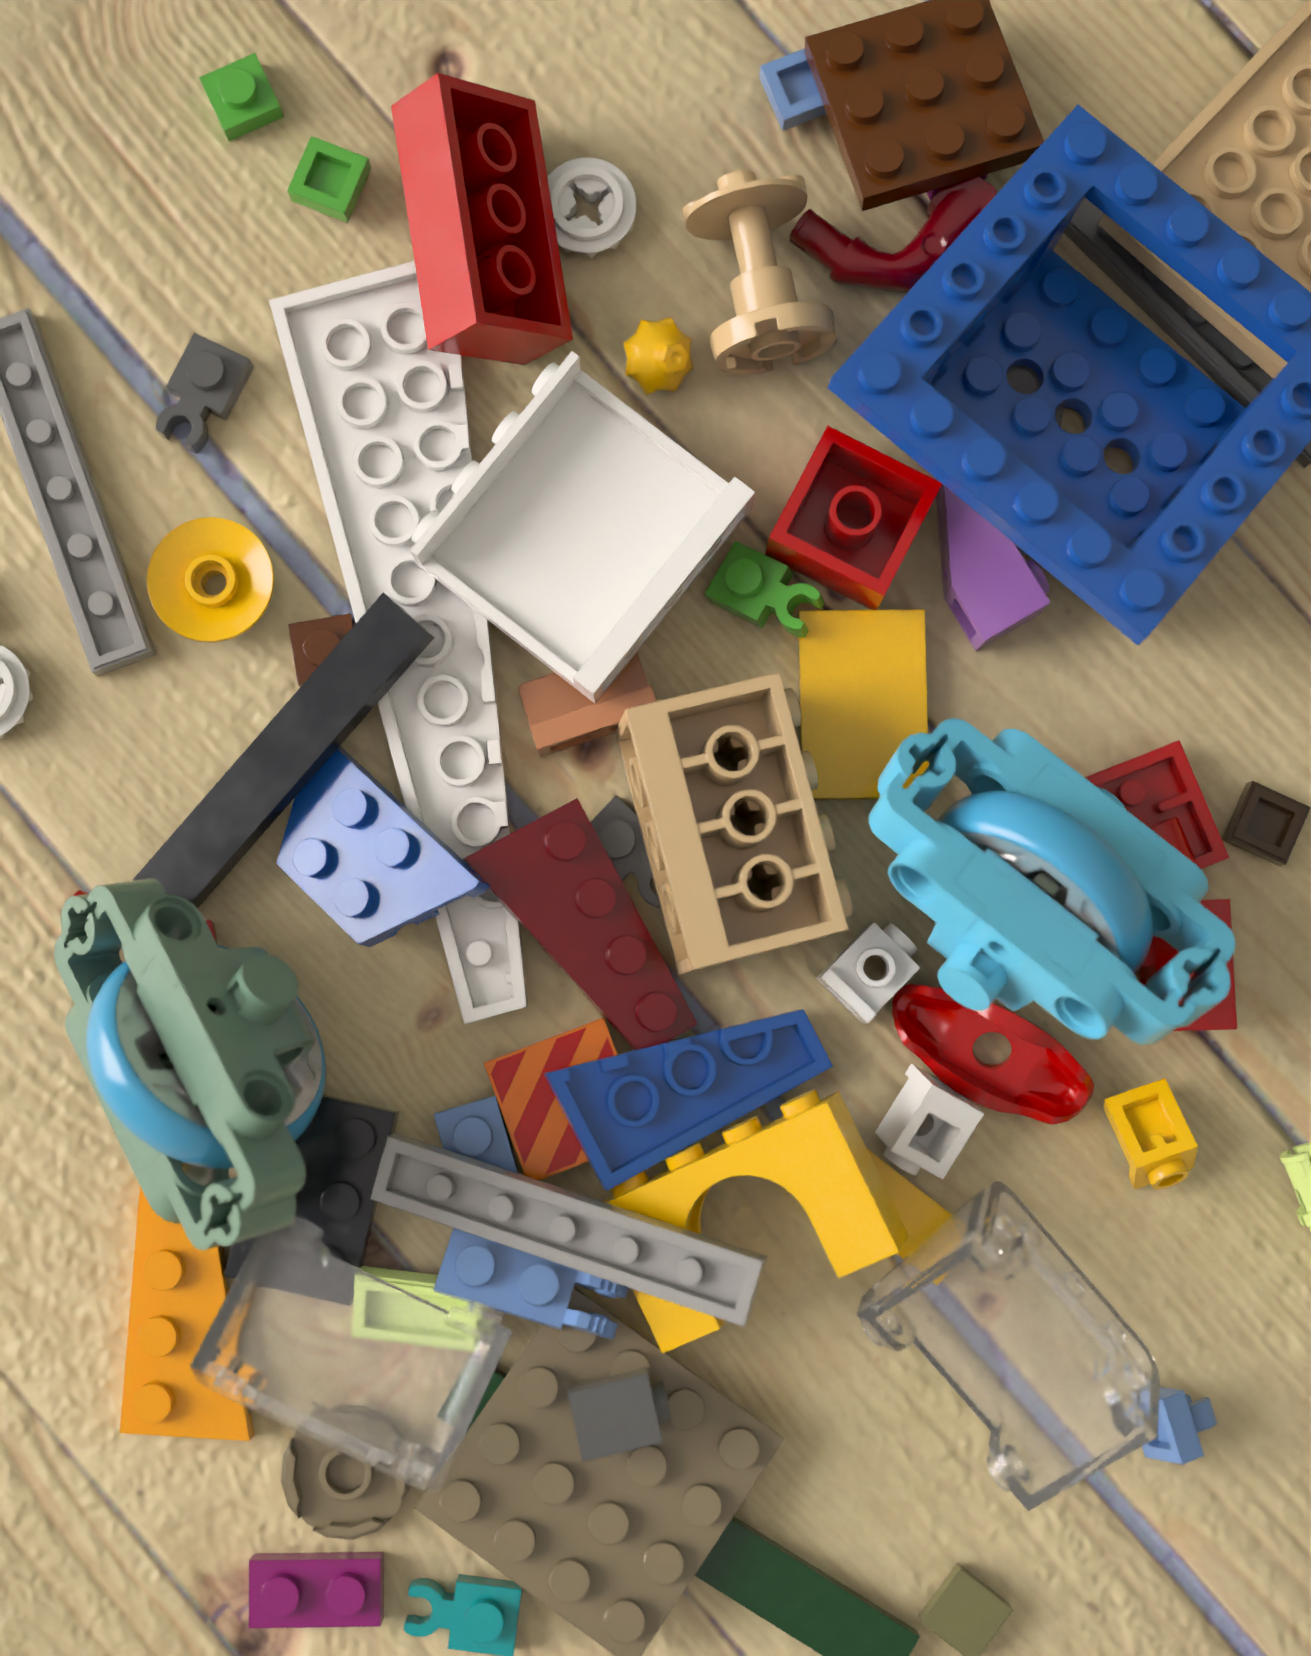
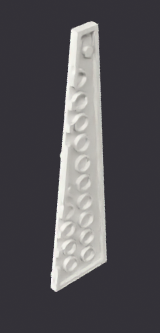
M415 261L271 299L269 303L355 621L357 623L379 596L385 593L435 637L381 698L378 706L405 806L463 859L510 834L489 621L419 567L410 552V549L415 544L411 537L417 525L430 511L435 509L440 513L455 495L452 491L454 481L464 467L472 461L462 355L428 350ZM489 888L485 893L475 898L465 896L438 909L439 915L435 916L464 1024L528 1007L520 922L498 901V897Z

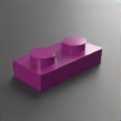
M384 1552L254 1553L249 1560V1628L380 1627L384 1620Z

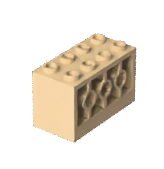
M780 672L627 708L615 730L678 976L823 939L848 930L845 917L852 916L850 894L844 879L834 878L828 855L835 852L833 830L828 817L825 814H817L811 790L818 788L815 763L809 751L801 752L794 728L801 725L799 703L792 688L784 689ZM716 753H721L729 758L733 765L731 771L725 770L716 763L714 759ZM734 814H738L747 821L750 830L745 835L741 834L739 830H735L732 826L730 818ZM752 875H755L757 880H761L765 886L766 893L761 896V900L756 894H752L748 888L747 881L752 878Z

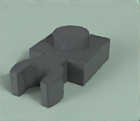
M194 333L166 385L169 392L180 399L177 404L168 406L160 413L156 422V431L161 437L169 440L177 425L190 423L192 429L186 438L185 445L190 451L196 454L199 453L208 441L209 430L206 421L210 413L227 421L254 369L250 359Z
M615 796L591 821V824L621 881L632 873L638 879V888L643 899L650 905L659 907L658 896L650 887L652 873L637 815Z

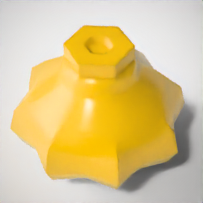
M670 317L656 322L641 319L635 334L623 343L627 356L625 375L637 381L646 395L660 390L677 391L683 377L694 368L690 354L692 338L681 332Z

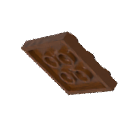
M929 0L805 37L804 53L862 211L1023 164L1044 142L989 0Z

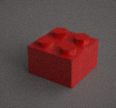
M827 425L769 536L765 555L871 610H877L942 483Z

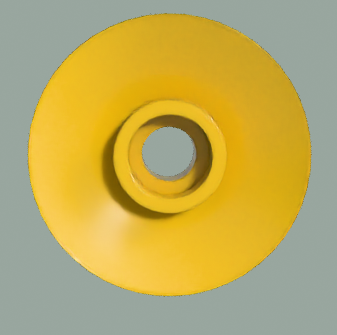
M218 517L198 518L174 528L157 545L147 570V591L156 614L174 632L197 642H223L247 632L264 615L271 601L274 589L272 561L262 542L241 524ZM215 575L224 576L226 579L224 590L217 595L207 594V581Z

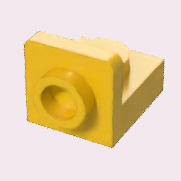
M1165 1078L1104 1099L1103 1109L1130 1165L1128 1178L1133 1189H1139L1150 1184L1155 1190L1165 1189L1180 1183L1188 1177V1171L1194 1168L1198 1145Z

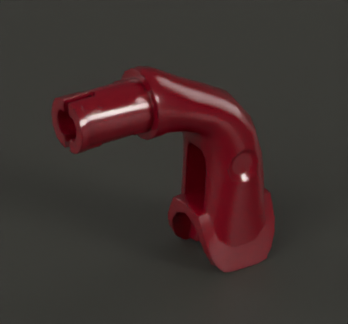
M981 177L940 188L928 206L927 215L929 218L918 234L904 249L894 254L873 248L859 236L852 240L816 214L812 209H808L800 217L790 233L789 242L831 271L829 278L835 283L908 293L995 197L998 191Z

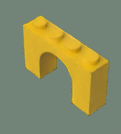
M816 1089L801 1094L780 1105L783 1117L763 1126L758 1116L740 1122L722 1132L726 1143L704 1152L700 1142L690 1145L665 1159L669 1169L649 1178L644 1170L610 1189L612 1195L603 1201L702 1235V1208L709 1190L715 1183L734 1176L749 1175L762 1177L781 1185L801 1203L838 1278L898 1253L909 1237L839 1091L820 1099ZM632 1289L662 1354L719 1330L726 1322L725 1320Z

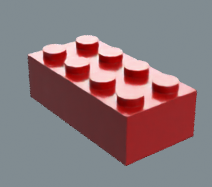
M436 73L391 106L428 350L526 365L573 340L535 100L442 73Z

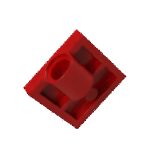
M1180 740L1085 777L1096 787L1105 789L1115 795L1130 814L1195 863L1200 869L1230 858Z

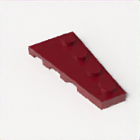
M578 798L462 859L490 885L489 889L498 897V901L537 940L545 953L583 991V995L633 1050L666 1043L698 1025Z

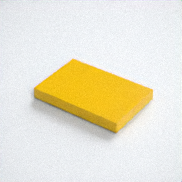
M925 609L799 611L798 619L803 621L809 630L806 637H798L799 708L801 713L800 750L801 752L809 751L815 763L818 788L811 790L813 799L878 800L880 798L878 779L902 741L913 734H928ZM925 761L915 774L911 773L902 787L904 789L909 788L918 775L921 776L929 766V762Z

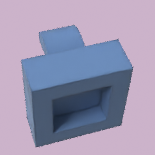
M1150 1385L1126 1393L1146 1458L1183 1465L1204 1456L1197 1432L1207 1430L1217 1424L1210 1398L1204 1397L1192 1402L1190 1395L1185 1394L1184 1390Z

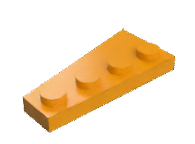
M141 1186L139 1188L119 1433L250 1441L255 1436L252 1415L248 1413L243 1385L246 1379L241 1353L238 1354L232 1316L235 1315L232 1294L231 1289L227 1288L226 1276H224L225 1270L222 1255L225 1253L224 1246L220 1245L207 1250H198L188 1239L181 1223L176 1224L166 1221L154 1212Z

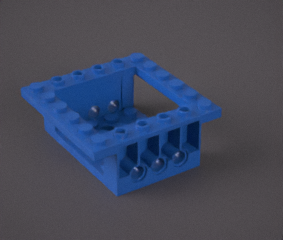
M1078 104L831 377L827 388L1138 646L1150 635L1311 441V292ZM1085 198L1288 362L1246 408L1053 251ZM1016 365L1030 367L1038 376L1039 389L1030 394H1022L1015 391L1008 383L1007 370ZM1064 405V408H1070L1078 412L1084 420V432L1071 434L1062 430L1055 419L1056 409ZM1111 447L1124 450L1132 460V472L1119 474L1112 471L1105 463L1104 450Z

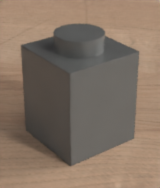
M646 1368L568 1386L567 1393L582 1462L663 1443L659 1425L672 1422L663 1381L650 1384Z

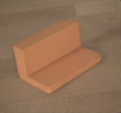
M638 652L597 703H593L556 673L522 683L518 687L540 758L614 734L625 709L657 702L652 686L648 685Z

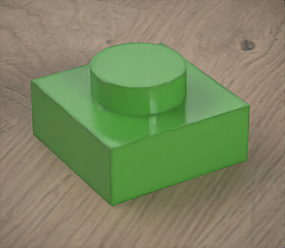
M255 53L199 77L228 141H232L284 117Z
M311 136L287 190L291 201L348 223L372 169L369 159Z

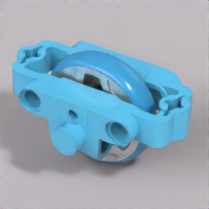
M952 718L939 724L932 734L917 733L910 735L902 741L878 779L880 798L869 814V825L878 839L899 854L888 870L889 878L894 887L906 899L936 922L927 943L947 959L939 969L937 976L940 985L952 999L967 1008L978 1011L988 1009L995 998L1011 1011H1016L1035 1001L1066 1027L1084 1037L1092 1039L1102 1038L1113 1025L1132 1041L1141 1045H1152L1159 1042L1176 1028L1190 1025L1227 996L1230 988V974L1226 964L1235 950V937L1231 929L1222 920L1200 904L1209 889L1205 874L1195 863L1130 814L1115 795L1093 785L1036 739L1020 730L1004 729L991 741L968 722ZM928 761L930 764L921 776L918 775L909 788L904 789L902 786L911 773L915 774L921 765ZM954 774L967 784L972 795L966 796L952 804L935 821L924 811L930 808ZM1156 936L1165 940L1180 953L1152 975L1144 987L1137 981L1134 974L1141 967L1149 952L1152 937ZM1192 972H1194V975H1193L1192 978L1190 979V976H1189V975H1190ZM1183 996V1000H1184V1001H1182V1002L1178 1005V1001H1179V1000L1181 999V997Z

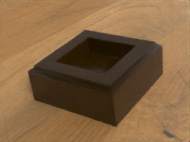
M1255 781L1248 782L1243 789L1222 840L1277 866L1286 865L1311 807Z

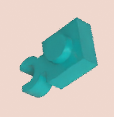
M459 1574L455 1593L445 1592L443 1587L435 1580L429 1578L412 1580L408 1596L427 1599L432 1606V1613L427 1616L407 1615L403 1631L412 1636L424 1637L434 1633L438 1628L450 1629L448 1649L500 1656L514 1655L522 1587L510 1580Z

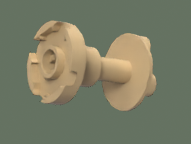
M739 170L725 174L717 181L718 191L712 192L700 200L690 202L682 208L686 230L694 237L706 240L733 239L740 270V275L730 283L736 317L721 324L710 336L711 351L715 363L718 364V369L723 373L736 375L759 374L774 371L772 363L774 359L791 354L793 365H797L825 353L835 345L837 340L833 310L823 303L798 301L792 271L788 267L777 266L770 229L779 227L792 220L806 207L808 194L804 178L801 175H786L780 178L756 180L755 173L751 170Z

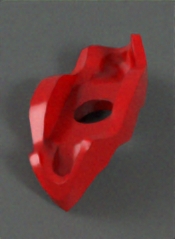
M926 984L903 985L893 997L892 1015L896 1031L902 1043L920 1058L940 1081L967 1099L997 1112L1022 1115L1052 1125L1064 1123L1074 1118L1090 1101L1094 1092V1083L1089 1074L1060 1042L1018 1013L994 1002L986 1010H972L952 999L942 987ZM988 1032H996L1005 1036L1012 1047L1009 1057L1002 1063L995 1065L980 1061L973 1050V1045L979 1036Z

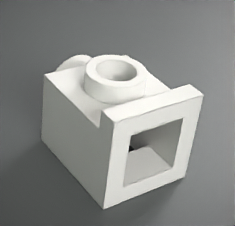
M873 922L868 924L816 979L861 1023H869L877 1015V1012L921 968L910 958L918 948L892 923H889L882 930ZM871 955L879 956L886 964L885 975L877 981L869 979L863 970L865 960Z
M911 1063L905 1073L909 1079L875 1133L887 1146L883 1155L893 1164L912 1175H917L920 1168H923L944 1179L984 1113L971 1100L952 1090L937 1077Z

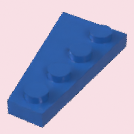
M798 1009L543 1074L603 1190L608 1191L830 1069L833 1065L804 1009Z

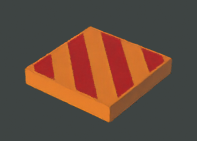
M604 1017L484 1063L522 1170L527 1177L542 1180L589 1162L543 1073L618 1055Z

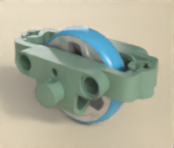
M154 878L99 885L90 894L68 898L61 911L62 933L58 937L54 949L57 969L74 1002L73 1007L66 1015L65 1028L149 1205L164 1220L176 1224L181 1223L188 1239L198 1250H207L220 1245L230 1246L289 1226L296 1212L295 1195L304 1185L306 1176L304 1161L294 1141L300 1137L314 1118L321 1103L326 1082V1061L322 1041L310 1013L297 996L298 982L293 971L286 963L277 957L269 955L268 951L263 948H228L218 945L196 906L185 898L167 894L160 882ZM121 948L125 958L124 962H122L119 956V951ZM235 1168L238 1177L230 1179L228 1175L229 1169Z

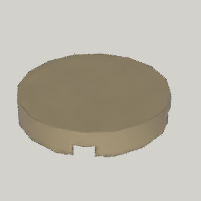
M342 1402L318 1410L296 1430L283 1454L281 1484L289 1508L298 1519L301 1517L306 1524L314 1527L313 1531L326 1538L354 1540L377 1532L398 1513L412 1484L413 1457L406 1435L389 1415L368 1404Z

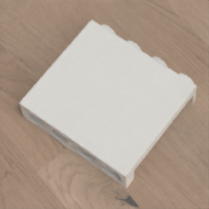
M571 351L560 366L552 362L543 370L531 391L535 397L519 415L513 411L504 418L492 437V442L495 446L479 464L473 460L464 467L452 486V491L455 495L439 513L434 509L420 521L411 537L415 544L410 549V552L419 567L589 700L597 703L752 509L755 491L735 476L730 483H727L583 372L580 366V357Z

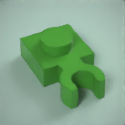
M737 541L734 542L704 593L711 604L760 628H763L772 613L778 617L783 628L789 634L796 637H806L809 630L803 621L792 617L794 608L799 604L809 603L816 608L822 609L825 604L819 591L809 584L796 583L787 586L793 577L789 566Z

